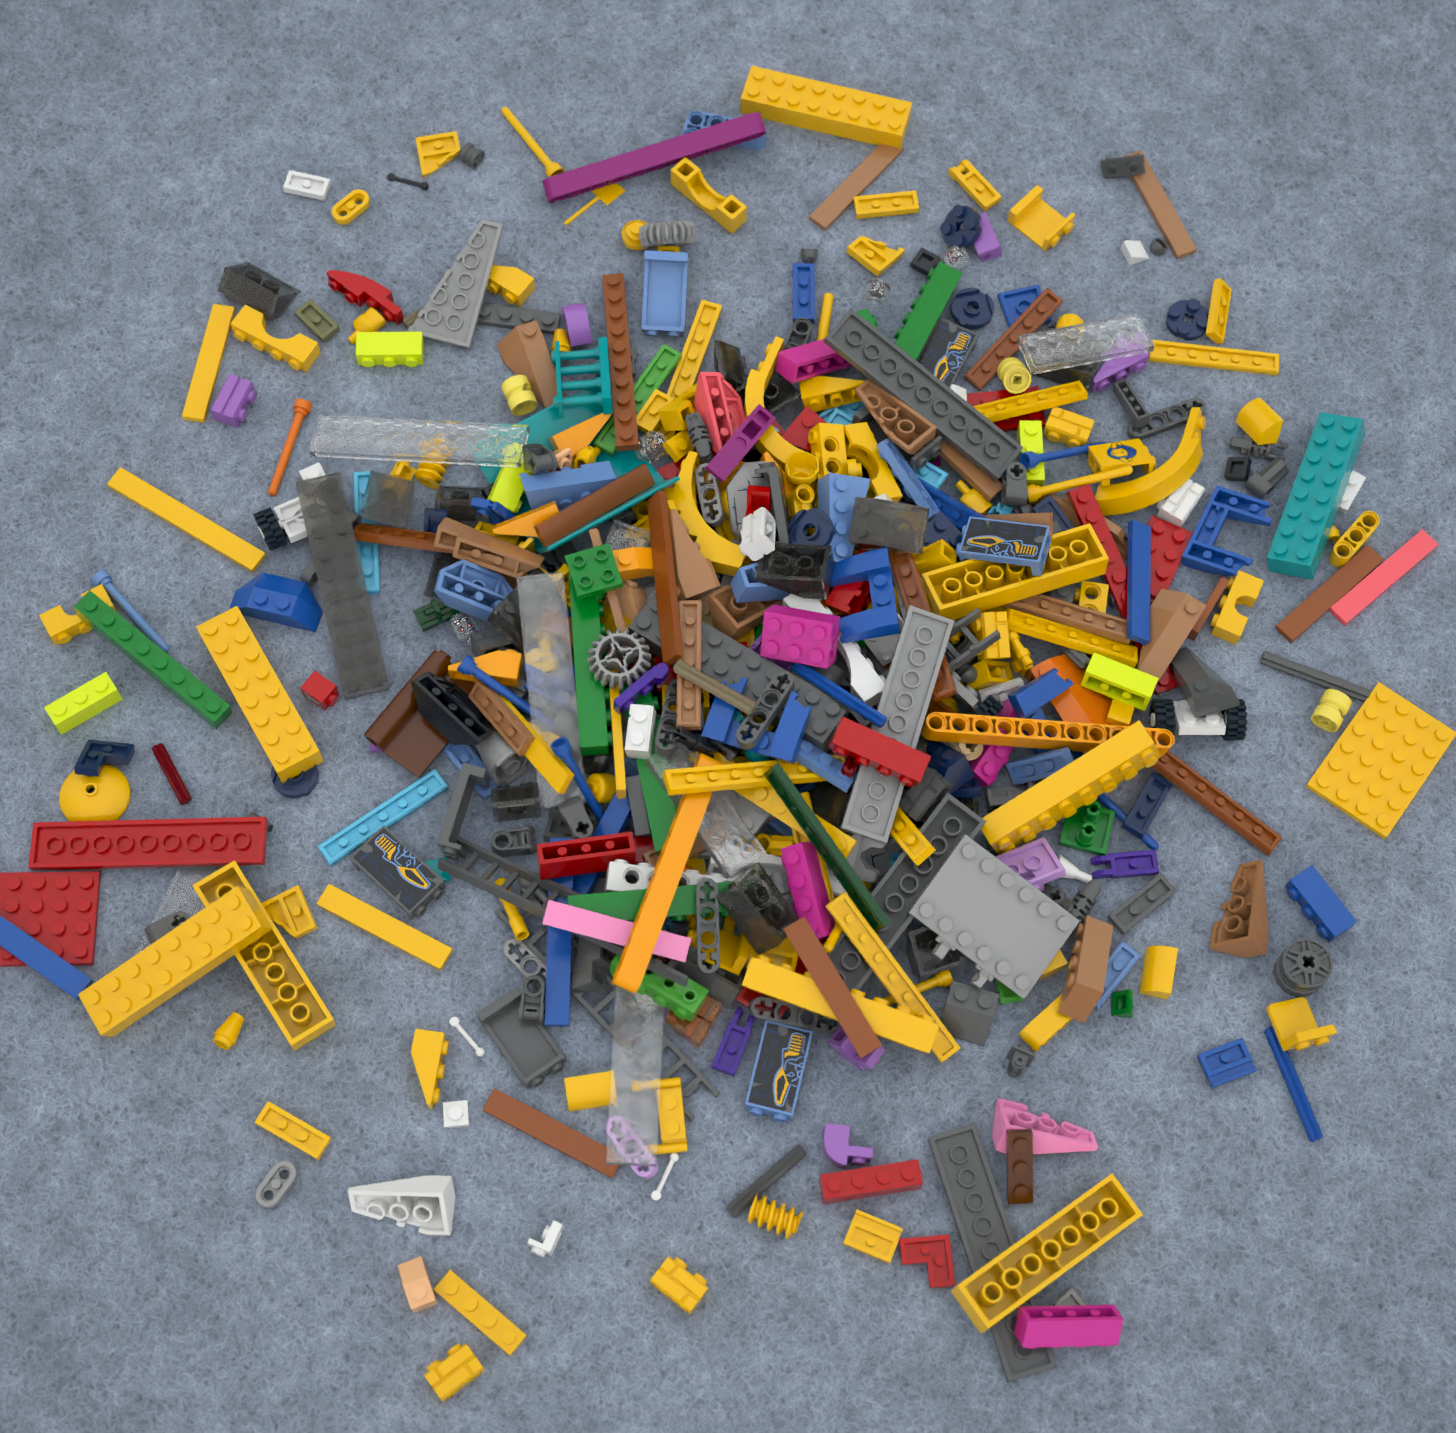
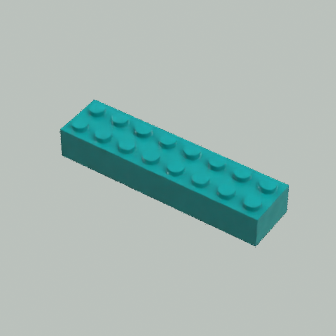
M1320 412L1267 555L1269 571L1309 580L1314 579L1365 437L1364 419Z

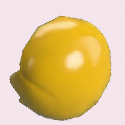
M795 452L787 457L785 475L790 483L798 486L802 484L811 485L817 479L819 460L813 454Z

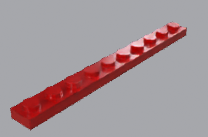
M1090 484L1069 490L1067 495L1080 525L1091 524L1109 558L1103 578L1106 584L1109 585L1108 589L1114 599L1120 617L1127 620V569ZM1131 640L1133 646L1138 647L1139 658L1142 644ZM1169 666L1155 686V695L1178 687Z

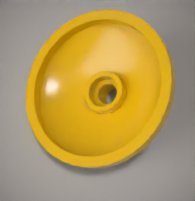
M104 764L98 777L75 774L74 770L67 776L61 786L59 793L60 808L69 821L118 820L129 805L130 786L124 774L110 764ZM95 788L93 793H88V790Z

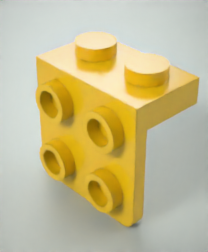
M1304 997L1272 1003L1266 1008L1283 1051L1292 1049L1301 1051L1313 1044L1316 1047L1329 1043V1038L1337 1034L1334 1024L1323 1027L1317 1026L1308 1001Z

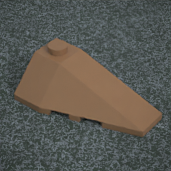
M537 320L516 326L497 344L504 364L515 375L527 376L532 388L531 391L534 393L537 401L544 408H547L554 404L553 396H557L556 371Z
M869 378L855 389L857 396L889 439L907 453L915 455L934 440L937 426L901 400L882 390Z
M671 509L668 513L677 599L698 600L718 588L720 583L712 563L708 558L705 559L699 551L701 547L698 542L692 541L689 536V529L676 509Z
M731 585L723 586L707 596L714 628L734 640L739 639L761 624L764 620V611L773 604L783 606V600L736 603Z
M1161 588L1150 606V642L1146 645L1142 644L1137 670L1155 676L1159 681L1206 605L1187 593Z
M1262 860L1240 864L1230 886V890L1233 892L1232 897L1228 903L1223 902L1221 910L1225 911L1221 922L1215 921L1212 927L1210 949L1213 951L1242 958L1267 953L1269 931L1264 865Z

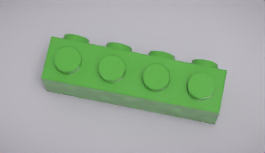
M617 954L610 964L612 976H614L621 958ZM646 969L637 993L641 995L646 994L658 1006H666L678 1018L682 1020L687 1019L692 1022L706 1002L709 990L688 978L687 986L684 987Z

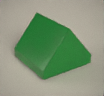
M1132 989L1112 992L1111 1016L1132 1018Z

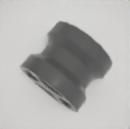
M470 142L462 148L459 154V160L463 163H468L472 169H476L485 157V152L482 149H476L475 145Z

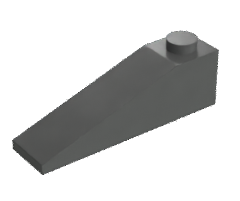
M1187 647L1178 650L1169 665L1195 718L1240 706L1233 688Z

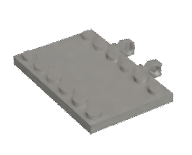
M963 834L907 912L937 934L935 940L938 944L931 952L934 956L941 960L949 949L953 951L957 949L974 962V967L978 969L970 983L977 988H981L986 980L992 981L995 978L1022 999H1025L1079 923L1077 918L966 834Z

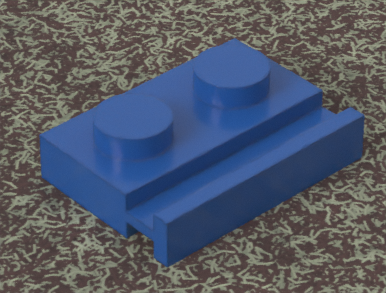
M473 497L470 503L477 510L478 515L488 518L490 520L489 523L493 525L515 517L513 513L496 501L493 503L491 500Z
M1243 1038L1197 1055L1202 1070L1210 1082L1211 1089L1257 1071Z

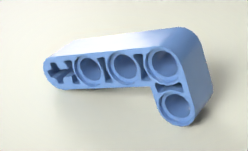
M692 111L687 116L682 135L734 118L702 111ZM766 134L735 146L760 150L766 145Z

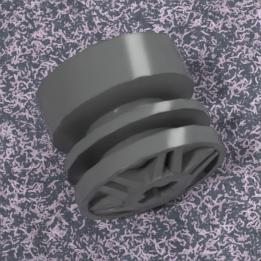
M1307 938L1295 940L1287 946L1274 964L1273 974L1276 983L1282 991L1290 996H1311L1330 977L1333 969L1332 957L1326 947L1316 940ZM1305 962L1309 965L1307 968L1303 966Z

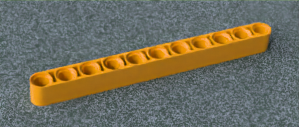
M932 712L925 719L921 734L930 741L1052 750L1069 747L1070 751L1089 752L1129 726ZM929 724L936 725L938 729L932 728ZM952 725L959 727L961 731L954 729ZM976 727L981 728L983 732H979ZM1144 727L1155 743L1161 757L1164 756L1175 742L1172 732L1167 729ZM999 729H1003L1006 734L1001 733ZM1021 730L1026 731L1029 736L1023 734ZM1044 732L1049 733L1052 736V738L1046 736ZM1067 734H1071L1074 739H1071ZM1090 735L1094 736L1097 741L1093 740Z
M700 753L693 767L723 765V763ZM713 791L682 795L612 979V984L635 994L642 982Z

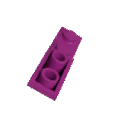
M758 404L705 469L723 483L776 417Z

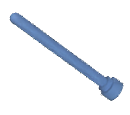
M106 570L98 571L92 577L91 582L96 587L102 584L105 591L146 636L163 651L168 652L169 646L112 585L113 581Z

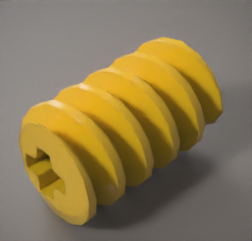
M432 439L429 442V447L425 450L422 462L419 463L418 469L414 473L416 479L421 484L430 489H439L440 486L437 482L443 481L441 475H445L447 472L445 468L450 466L448 460H452L453 455L451 453L456 452L454 445L441 439Z
M756 1194L748 1215V1224H752L757 1219L758 1228L767 1223L768 1232L775 1226L776 1235L779 1236L785 1230V1238L789 1239L793 1234H796L804 1211L801 1210L796 1216L795 1207L792 1206L786 1212L785 1203L776 1208L775 1199L768 1205L767 1196L764 1195L758 1201Z

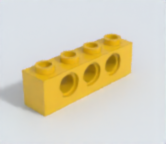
M818 423L809 430L808 441L811 444V452L819 460V474L813 482L816 492L815 506L817 509V481L830 472L848 475L843 424Z

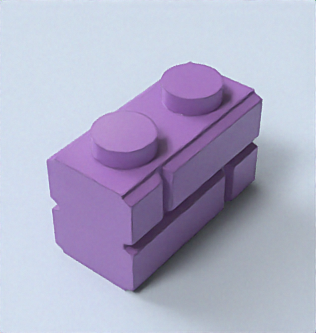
M229 374L210 410L213 420L236 428L240 422H244L247 417V408L249 404L254 403L257 395L253 383Z

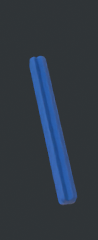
M799 663L792 665L791 669L793 672L877 727L882 728L887 722L886 716L808 665Z
M1270 1026L1264 1032L1310 1142L1318 1141L1323 1137V1134L1288 1051L1282 1050L1274 1027Z

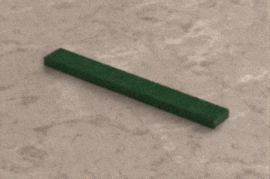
M779 763L772 766L764 773L765 777L875 932L887 926L891 922Z

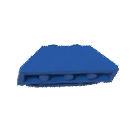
M264 572L235 591L229 608L238 606L243 616L312 632L317 631L323 613L306 582Z

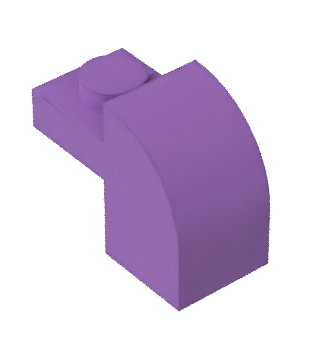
M571 303L563 307L562 314L571 347L592 343L585 304Z
M841 1025L828 1040V1044L839 1055L863 1071L865 1068L872 1069L886 1051L880 1046L860 1058Z
M825 1123L823 1151L831 1164L845 1170L847 1160H852L851 1164L864 1166L866 1162H871L873 1148L848 1145L850 1126Z

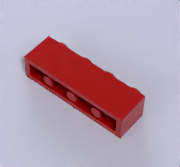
M845 717L839 720L828 745L829 748L833 749L832 752L841 757H846L847 755L854 758V762L863 767L872 766L877 769V773L886 777L892 775L899 779V783L908 787L916 786L921 782L931 758L930 755Z
M632 832L537 844L540 880L607 871L610 861L614 862L616 859L626 860L628 864H636V851Z
M918 1159L820 1174L819 1177L823 1204L918 1190L923 1185Z

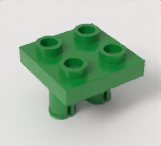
M610 543L565 555V561L578 600L591 596L595 600H601L605 597V592L623 587Z
M1096 801L1090 805L1084 804L1077 809L1074 815L1065 818L1058 845L1104 856L1109 842L1115 811L1101 808V805Z

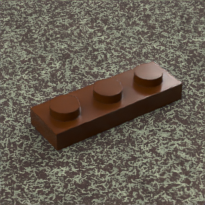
M1031 1129L1006 1130L1008 1204L1033 1203V1132Z

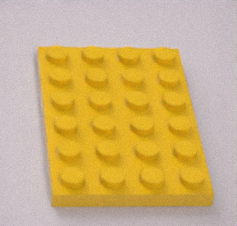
M1378 682L1370 693V697L1363 703L1305 787L1383 839H1386L1456 736V732Z

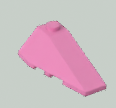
M997 1098L992 1138L995 1149L1001 1153L1006 1154V1130L1013 1129L1032 1130L1033 1154L1097 1151L1098 1145L1093 1132L1066 1121L1062 1122L1061 1125L1056 1124L1053 1119L1049 1118V1114L1042 1112L1039 1117L1027 1112L1028 1106Z

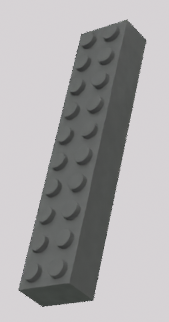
M654 593L628 626L629 635L636 631L638 639L643 637L645 639L644 645H649V652L662 659L656 593ZM702 621L701 672L721 683L726 681L727 685L740 683V678H748L744 696L756 703L773 676L779 671L786 670ZM793 675L795 684L793 691L799 695L796 700L804 708L809 705L812 707L803 739L826 752L839 720L842 717L849 719V708ZM785 680L784 682L779 681L780 688L784 683L788 684V680ZM768 697L765 700V703L768 705H774L778 702L776 697ZM788 699L772 721V726L778 728ZM757 715L762 720H766L764 715Z
M949 793L945 795L919 830L936 851L919 866L903 851L871 893L891 922L875 932L888 950L892 948L914 917L907 912L963 834H966L973 840L986 823L984 819ZM842 931L833 950L827 953L848 990L851 991V988L860 990L873 971Z

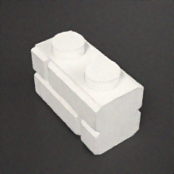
M1188 479L1179 489L1158 503L1156 508L1159 509L1156 517L1182 527L1205 491L1204 487Z
M764 507L754 511V514H749L743 518L742 530H740L742 541L739 545L743 555L756 562L764 557V554L767 555L775 550L776 519Z
M630 704L625 752L627 757L651 759L657 713L654 706Z

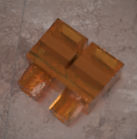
M707 997L706 1002L692 1022L687 1019L682 1020L678 1018L672 1010L667 1014L665 1022L675 1029V1034L686 1038L691 1044L700 1048L710 1031V1027H712L722 1010V1003Z

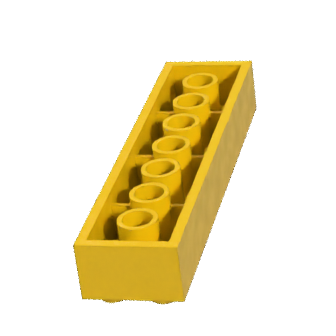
M751 66L740 100V113L743 114L760 112L763 119L877 146L884 144L900 149L905 138L912 109V102L756 66Z
M1089 523L1051 536L1052 541L1041 576L1032 575V570L1029 566L969 559L922 573L921 580L932 613L956 620L965 617L976 608L982 612L1104 575L1109 558Z
M238 606L196 626L204 645L280 781L284 783L287 781V778L292 779L300 775L301 771L305 772L315 767V764L317 766L324 762L317 745Z
M1139 720L983 817L982 819L986 823L981 830L999 855L1013 850L1021 843H1028L1035 839L1036 834L1042 830L1053 828L1057 821L1063 817H1071L1084 804H1092L1100 794L1113 791L1121 781L1134 778L1142 768L1153 766L1158 762L1161 755Z
M235 860L192 885L205 908L236 886L248 888L272 930L236 953L235 957L293 1051H296L336 1026L330 1012Z
M236 886L78 995L100 1035L113 1037L272 930L250 890Z
M759 954L757 958H751L742 983L743 987L838 1021L809 972L805 971L804 975L795 973V967L781 963L780 967L773 965L772 959ZM851 988L850 993L877 1036L926 1054L930 1053L939 1025L935 1024V1018L920 1014V1017L911 1015V1009L900 1005L896 1009L888 1006V1001L875 997L873 1001L864 998V992Z
M1112 1173L951 1290V1293L982 1334L1143 1214Z

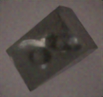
M855 497L849 543L856 549L875 550L887 547L890 552L923 554L929 508L876 498Z
M775 543V550L767 555L764 554V557L759 559L755 581L801 598L827 600L835 565L832 546Z

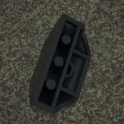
M428 671L412 680L411 685L419 713L452 745H478L493 735L491 723L457 684L444 678L436 677Z

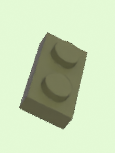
M311 299L294 311L295 316L323 343L340 331L339 326Z

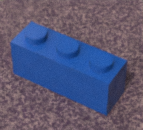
M1313 865L1290 879L1285 885L1290 899L1298 902L1302 907L1301 912L1304 917L1313 921L1319 936L1327 939L1329 943L1351 929L1357 922Z

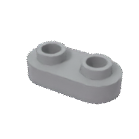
M288 1161L276 1163L258 1186L255 1197L262 1207L273 1208L277 1206L295 1183L297 1170L292 1163ZM283 1171H288V1178L281 1179V1173ZM267 1192L274 1193V1196L271 1200L265 1199V1195Z

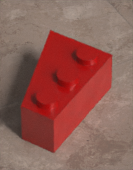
M806 406L781 437L798 449L812 454L811 444L808 441L809 430L818 423L827 422Z
M860 549V551L858 552V554L864 553V552H867V551ZM869 580L835 586L824 601V604L836 616H840V618L865 611L871 603Z

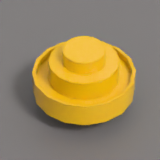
M632 220L626 223L622 229L624 245L636 251L645 249L640 244L639 228L648 223L642 220Z

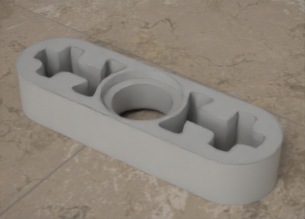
M708 463L699 465L695 471L702 516L709 526L718 527L725 521L720 483L714 475L709 473L708 481L711 484H707L703 476L708 471L705 469ZM709 490H715V497L712 500H705V494ZM710 507H713L714 511L717 513V515H715L714 520L710 518L713 516V512Z
M513 938L505 943V957L525 978L530 975L539 976L541 971L544 970L545 972L542 973V977L546 980V966L521 940ZM510 946H520L519 952L524 957L520 964L517 963L520 961V958L515 953L510 955ZM533 961L538 965L534 973H527L524 970L527 962ZM538 981L531 982L535 989L539 991L541 983Z

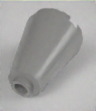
M491 726L493 735L480 744L475 745L492 780L496 784L501 785L502 782L507 784L513 783L527 771L528 767L526 764L528 759L526 756H518L500 733Z

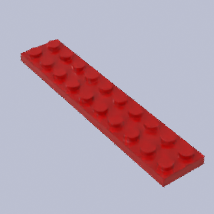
M266 817L33 822L28 868L31 870L226 866L234 860L238 866L265 865L268 819Z

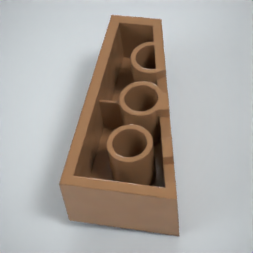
M1088 915L1083 923L1077 924L1074 931L1076 940L1071 948L1072 956L1057 1013L1083 1023L1087 1020L1104 992L1113 925Z

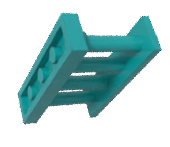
M607 337L598 338L599 347H595V349L560 352L559 341H555V350L551 351L552 364H556L557 396H553L554 410H559L560 418H564V406L587 404L603 405L604 414H613ZM590 358L600 360V362L592 365L562 367L561 361ZM591 373L601 375V377H597L594 380L562 382V376ZM594 388L602 390V392H597L598 395L563 398V391Z

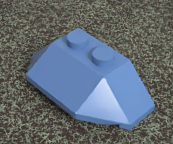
M464 559L439 570L434 592L444 605L486 622L516 624L518 622L522 601L516 596L504 576Z

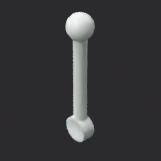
M452 1017L449 1020L450 1025L456 1027L476 1050L475 1054L478 1057H482L485 1054V1050L479 1047L461 1027L459 1019Z
M678 1153L670 1154V1161L657 1189L651 1194L653 1200L658 1201L661 1198L660 1192L674 1162L679 1160Z

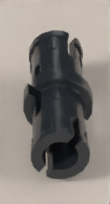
M681 726L675 728L676 731L680 732V735L673 731L672 739L687 746V749L691 752L697 751L711 758L715 757L710 751L716 754L718 751L717 745L704 740L700 734H693Z

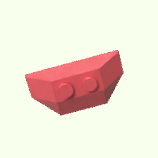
M700 372L694 401L695 411H698L707 426L713 443L711 449L718 453L746 418L741 397L723 379L724 376L720 372Z

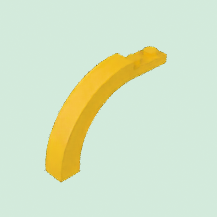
M776 336L773 343L768 344L765 351L766 359L765 361H760L757 371L754 369L750 371L745 391V418L752 413L758 404L764 407V392L776 367L778 353L783 350L784 339ZM772 424L755 443L758 451L762 455L768 452L776 463L782 466L784 472L789 455L795 452H805L783 439Z
M1200 407L1191 408L1181 443L1175 453L1162 466L1145 476L1128 482L1107 486L1098 485L1095 498L1103 516L1129 513L1153 505L1174 493L1192 476L1203 456L1201 431L1205 429L1206 419L1205 416H1202Z

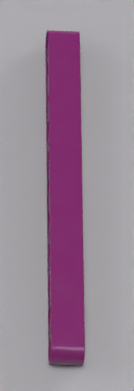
M754 112L548 177L542 181L548 202L553 203L556 200L560 201L678 164L685 157L690 160L764 136L767 132L760 112Z

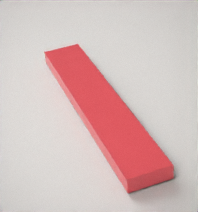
M1422 529L1331 606L1329 611L1344 626L1347 625L1437 548L1439 544Z

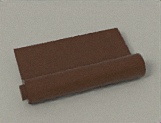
M434 650L363 734L371 744L417 778L422 776L449 741L419 713L411 685L412 680L428 671L436 677H441L457 684L468 696L475 685L471 681L449 678L448 666L452 665L450 662L451 657L443 650Z

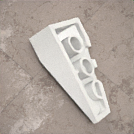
M427 1175L349 1187L348 1189L352 1212L378 1220L386 1216L396 1220V1225L403 1228L406 1223L418 1226V1232L426 1235H451L455 1206L452 1176Z

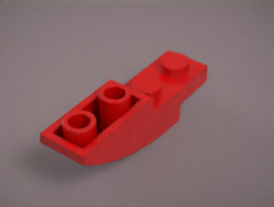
M329 270L326 273L329 287L335 292L340 291L344 294L345 299L350 304L355 303L361 307L366 303L369 308L372 307L381 312L383 318L390 323L393 321L399 325L403 321L402 309L394 304L392 292L383 285L350 272Z

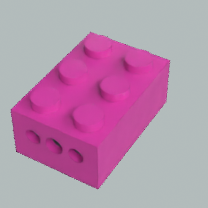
M773 604L764 611L760 656L828 669L836 662L840 616Z

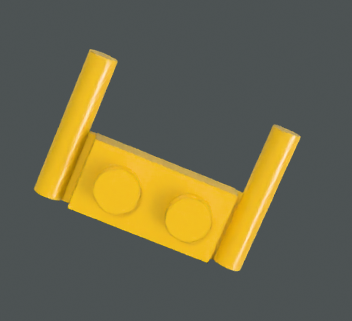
M681 1077L632 1082V1092L657 1090L662 1144L646 1146L652 1155L688 1151Z

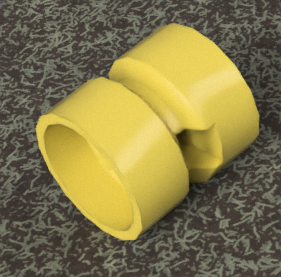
M1009 357L999 364L997 375L1004 387L1014 394L1026 391L1031 383V375L1023 362L1018 358Z
M515 375L502 383L501 389L506 400H508L507 403L512 415L522 416L533 412L537 408L538 402L531 391L532 388L527 376Z
M1325 690L1319 705H1317L1311 716V721L1328 732H1337L1344 720L1343 716H1346L1352 705L1351 699L1338 690Z

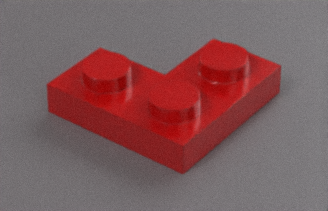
M949 1234L899 1239L901 1265L926 1263L929 1289L955 1286Z

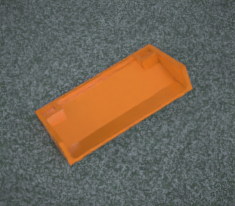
M1066 654L1049 658L1029 669L1026 677L1028 682L1053 668L1058 669L1057 675L1063 680L1070 679L1073 682L1071 687L1050 701L1062 721L1113 725L1105 722L1113 698L1080 686L1087 668L1080 669ZM1090 735L1093 740L1097 741L1094 736Z

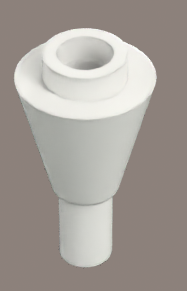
M1059 854L1057 856L1066 873V876L1061 878L1077 879L1087 884L1090 882L1092 875L1080 871L1062 855Z

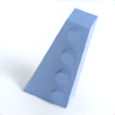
M609 461L583 464L580 468L571 469L569 466L562 467L560 471L549 473L547 470H541L535 475L519 474L531 510L555 500L559 511L616 479Z
M828 473L817 481L818 509L825 512L831 518L836 530L829 546L819 553L824 569L831 570L832 564L853 556L864 502L870 483L869 478Z
M794 550L791 554L785 556L778 555L766 562L763 560L740 567L730 585L736 603L783 600V598L804 585H807L811 591L814 590L820 596L825 589L824 581L827 579V575L819 554L812 556Z

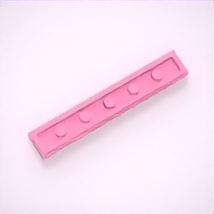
M548 900L542 924L622 946L626 945L634 924L633 922ZM661 930L652 954L685 962L692 938Z

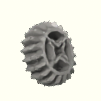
M665 221L642 225L639 228L640 244L645 248L685 246L693 244L697 236L695 224L690 221Z
M617 627L616 633L613 634L610 630H607L606 637L599 634L598 639L600 642H592L593 648L588 651L591 657H588L587 660L588 664L591 665L589 667L590 673H595L594 679L596 681L601 679L603 687L610 683L609 686L612 690L615 688V685H619V689L622 691L623 685L627 684L630 687L633 681L636 682L640 676L642 677L647 672V669H650L651 664L648 661L651 660V654L648 653L650 651L649 645H644L645 639L643 637L638 639L636 631L629 635V629L626 628L624 633H620V629ZM619 645L628 646V648H622ZM611 647V653L601 660L604 652ZM616 652L618 654V657H620L621 660H623V666L621 664V661H619L618 658H616ZM638 658L636 665L628 671V665ZM611 670H617V671H619L620 673H613V672H610V671H611Z

